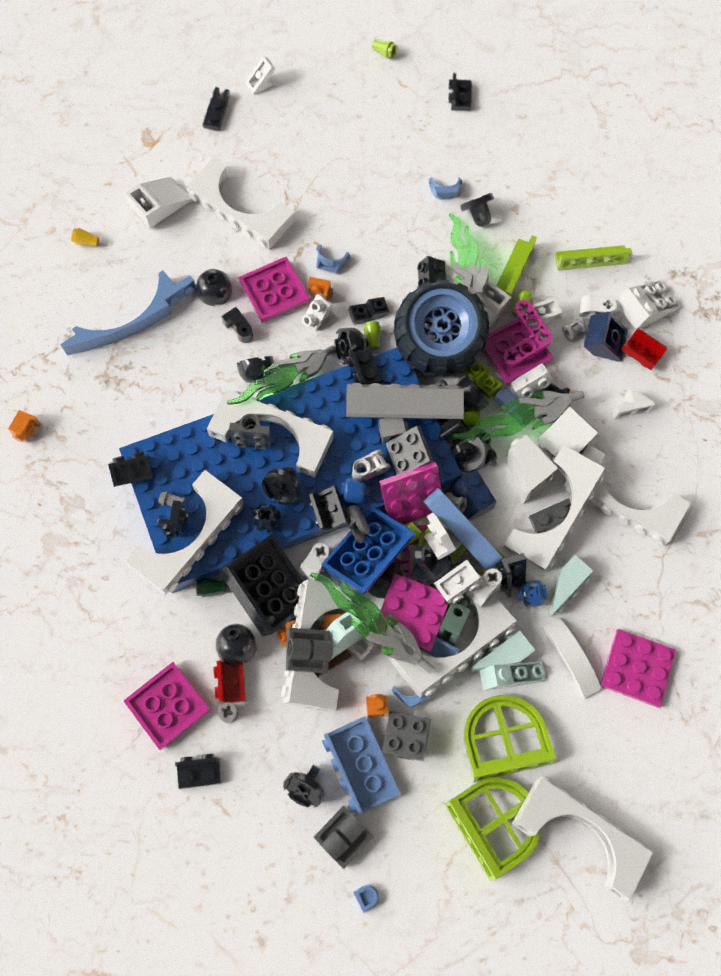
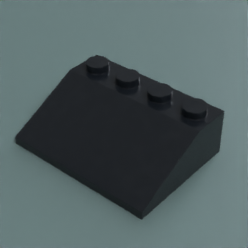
M273 534L218 570L262 637L272 635L295 617L294 610L296 604L299 603L297 591L299 585L304 581Z

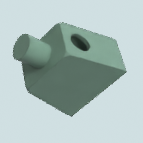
M463 598L459 603H451L436 635L453 646L470 612V609L467 608L469 601L466 598Z

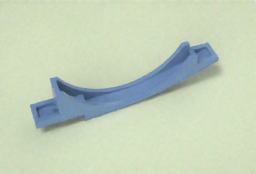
M162 270L159 272L158 288L154 299L148 308L136 319L123 326L108 330H90L76 326L72 329L75 335L60 345L66 355H71L108 345L138 333L171 314V306L177 305L180 300L194 293L196 290L195 281L191 276H188L175 285Z

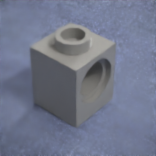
M403 418L379 419L378 427L383 444L408 431L407 421H403Z

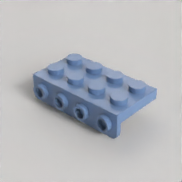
M366 716L324 734L325 739L322 740L326 752L331 751L334 759L330 761L335 772L339 771L342 776L339 782L343 791H348L351 799L348 800L352 812L357 811L359 815L401 795Z

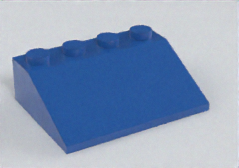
M373 506L364 515L371 530L370 533L365 534V541L362 543L357 542L352 531H350L321 564L330 577L363 595L366 594L416 535L415 532Z

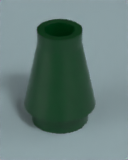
M205 578L196 580L197 596H202L203 598L225 593V581Z

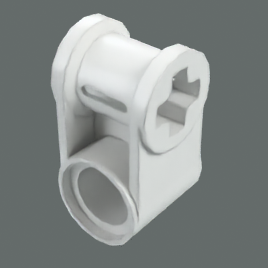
M584 296L581 298L580 317L590 319L591 315L610 312L613 315V311L617 306L616 301L609 297Z
M376 450L354 462L352 477L361 478L366 481L385 473L391 466L384 460L382 450ZM363 468L366 472L359 473L357 472V469Z
M323 543L314 545L307 558L302 562L298 573L309 580L317 581L324 569L321 564L330 555L328 546ZM322 551H324L325 556L321 555L320 557H318L317 552L321 553Z
M488 569L481 576L482 581L479 582L481 585L472 592L470 590L466 592V596L480 608H483L501 587L502 574L497 569Z

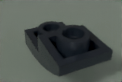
M384 297L368 299L365 304L352 305L348 309L353 325L369 322L390 313Z

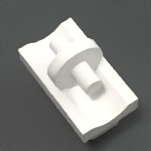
M321 293L317 294L301 321L307 327L317 331L324 319L329 316L333 304L327 301Z

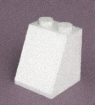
M569 407L538 441L541 443L539 447L545 453L550 451L555 456L553 458L555 460L563 445L582 454L587 446L596 441L600 435Z
M527 435L523 438L518 437L511 443L512 447L508 450L509 454L506 459L522 504L547 485L558 469Z

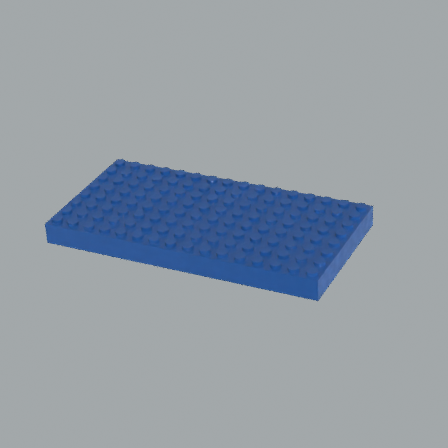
M397 348L373 356L382 379L381 385L417 384L421 386L413 368L406 363L405 358L399 353ZM347 365L257 398L261 403L266 405L273 404L279 410L284 412L290 411L299 418H308L317 425H326L333 430V440L315 478L297 471L296 464L300 448L293 434L285 427L269 421H260L261 426L270 427L272 436V448L264 450L253 446H247L246 448L233 445L231 437L226 443L209 436L207 427L214 414L119 448L121 456H124L125 459L131 458L133 453L142 451L150 456L149 461L153 478L131 484L155 553L169 554L180 551L193 543L200 535L206 520V506L201 496L195 492L192 484L204 470L242 497L244 504L241 512L230 519L229 526L218 533L217 540L211 546H207L202 558L191 565L190 572L185 577L182 576L179 579L177 587L171 593L195 585L196 580H201V578L210 579L221 575L218 571L220 568L271 534H273L281 548L286 550L330 533L318 528L315 522V512L309 503V493H319L332 486H337L341 496L342 481L345 482L348 477H352L354 462L376 450H382V456L386 463L391 466L390 469L381 475L366 480V486H370L369 497L364 498L362 504L347 503L344 501V497H341L345 510L350 506L356 505L360 507L363 515L372 506L381 512L386 511L379 481L397 474L387 446L382 443L378 427L379 419H383V417H346L347 384L354 383L352 367L349 368ZM403 418V421H407L408 430L415 426L421 427L432 459L438 466L441 489L451 486L462 477L461 471L446 439L442 440L439 435L442 430L435 418ZM283 467H293L295 469L301 491L293 504L276 503L277 500L267 497L262 488V480L270 470H281ZM363 468L357 469V472L359 473L366 472ZM169 491V494L185 498V502H183L185 503L184 508H186L190 519L189 525L185 526L184 536L178 535L177 538L167 537L159 527L158 519L170 520L172 509L171 506H162L158 502L161 492ZM265 503L266 507L272 504L276 506V510L280 511L281 518L278 520L281 523L278 528L272 527L273 532L267 533V529L260 532L257 530V526L252 524L251 519L255 517L252 513L255 508L261 509L260 504ZM348 524L343 525V526H341V527H339V528H337V529H340V528H343V527H345V526H348Z

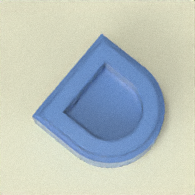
M364 885L353 892L363 913L373 908L378 902V892L371 885Z

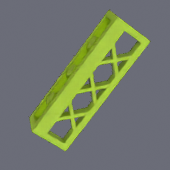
M534 235L531 236L529 242L518 238L496 285L509 296H512L537 239Z
M625 245L559 251L555 253V260L558 271L627 264L632 251L631 248H625Z

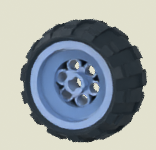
M438 280L437 283L426 282L419 285L415 291L407 294L396 312L394 336L399 353L405 358L407 364L413 369L423 372L424 375L449 377L461 371H466L482 355L489 338L490 322L488 313L482 306L483 302L477 294H472L468 291V287L461 283L457 285L449 283V280ZM431 322L432 326L426 327L425 324ZM442 323V325L446 326L447 328L442 330V328H438L437 325ZM455 327L458 333H453L451 329ZM434 334L436 339H429V335ZM448 337L450 342L444 343L442 338Z

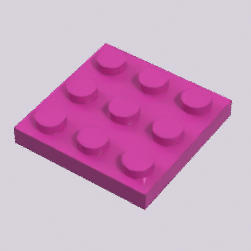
M287 256L238 277L261 323L310 302V297Z
M519 319L489 333L488 342L484 349V353L506 385L541 363L546 365L554 359L548 348H545L514 367L504 364L503 356L505 351L530 336ZM529 344L522 346L523 351L526 353L533 350ZM516 349L518 350L516 355L511 356L509 354L508 360L511 359L512 361H515V356L520 354L519 349Z
M435 462L379 481L387 516L402 525L427 517L433 513L423 501L437 488L442 491L438 466Z
M394 574L373 631L385 635L388 624L394 630V627L399 622L412 633L419 649L430 652L448 602L439 590Z
M617 629L600 686L659 708L661 707L676 649Z
M174 662L170 663L123 700L160 751L211 711Z

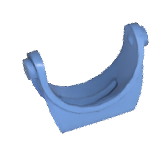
M433 177L429 179L430 190L439 200L451 199L457 196L459 187L462 185L460 177H458L457 183L452 186L439 185L434 182Z
M317 245L316 268L338 274L347 259L349 260V252H346L341 259L331 260L321 255L322 245Z
M395 686L391 689L393 694L410 709L433 697V693L428 697L424 695L422 698H419L417 694L406 696L401 694Z

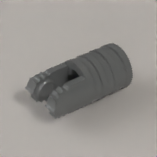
M356 505L350 506L345 510L349 520L348 525L357 542L362 543L365 541V534L370 533L371 530L360 507Z

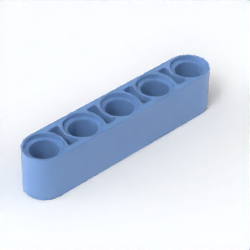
M439 488L423 501L486 570L494 569L501 563L503 557Z

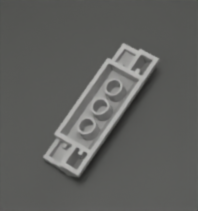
M360 383L347 384L346 417L463 419L464 389H462V386H438L435 384L429 386H419L417 384L381 385L378 383L371 385Z

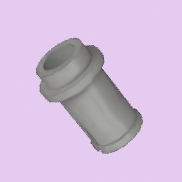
M169 491L161 492L158 502L162 506L172 507L173 500L181 501L184 506L185 498L169 494Z

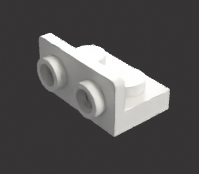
M543 363L510 383L519 398H529L554 381Z
M433 512L427 516L430 522L427 526L431 532L424 537L436 557L441 559L456 549Z

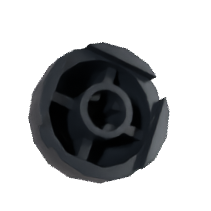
M209 269L199 276L196 290L199 299L203 303L210 306L219 303L222 305L232 295V283L225 272L218 269Z
M340 328L336 331L338 339H335L334 344L338 359L342 358L344 361L342 362L343 365H348L346 360L348 350L353 349V352L367 349L368 341L362 332L356 328Z
M264 356V360L256 357L237 362L239 375L245 382L254 383V386L265 385L264 381L269 380L274 374L273 356Z
M468 375L457 383L456 386H462V389H464V408L467 411H481L489 405V402Z
M230 624L224 627L216 638L218 657L228 665L237 666L238 663L249 662L257 650L256 638L252 631L241 624Z

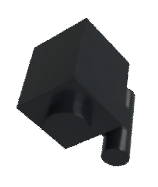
M450 419L440 426L442 432L439 435L442 440L446 439L449 444L470 429L463 419Z

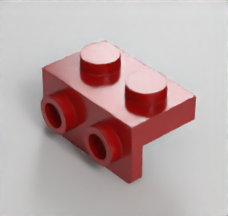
M640 328L635 330L631 338L621 348L626 355L634 358L649 370L654 368L668 349Z
M218 660L217 666L213 667L214 679H218V687H215V699H219L221 704L226 702H246L243 662L238 663L237 666H232Z

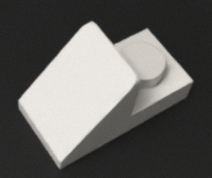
M262 57L245 81L253 94H257L275 85L271 75L276 68L268 57Z
M556 297L532 305L545 325L562 314ZM527 307L521 308V311L525 312L526 318L529 317L526 313ZM535 320L528 322L529 326L538 324Z
M629 389L625 395L627 402L617 404L612 415L615 420L647 413L654 406V402Z

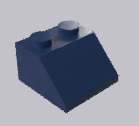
M610 312L591 315L584 347L593 356L620 362L624 353L621 348L626 343L628 329Z
M477 469L458 479L443 492L444 495L446 492H451L453 496L458 498L465 497L467 499V506L462 514L468 521L494 509L497 502Z

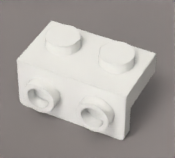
M466 560L434 584L448 604L451 602L455 604L464 597L462 594L468 590L472 592L481 585L479 582L482 579L468 560Z

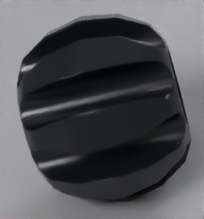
M265 503L260 504L261 509L255 508L252 513L255 516L251 519L252 524L257 526V530L263 532L265 529H267V533L273 532L272 527L278 528L281 523L278 520L281 518L280 511L276 510V506L272 504L268 507L265 506Z

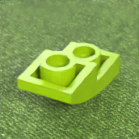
M478 361L466 371H463L464 375H468L480 392L489 399L503 388L502 383L490 375L489 369Z

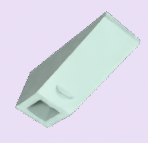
M576 555L558 573L548 613L550 617L554 612L559 614L566 607L563 603L567 598L571 601L579 593L576 589L580 584L584 587L592 579L589 575L593 570Z
M352 609L334 620L326 630L329 631V641L333 645L332 659L367 635L363 624Z
M518 631L516 634L512 632L503 638L505 640L500 646L497 644L489 649L488 652L490 654L483 658L481 656L476 661L474 660L472 662L474 666L470 670L471 672H476L492 665L520 663L532 654L535 649L521 631Z
M542 661L492 665L479 670L483 690L502 689L546 681Z

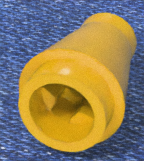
M80 227L78 229L74 228L71 242H74L75 245L97 247L99 236L93 235Z

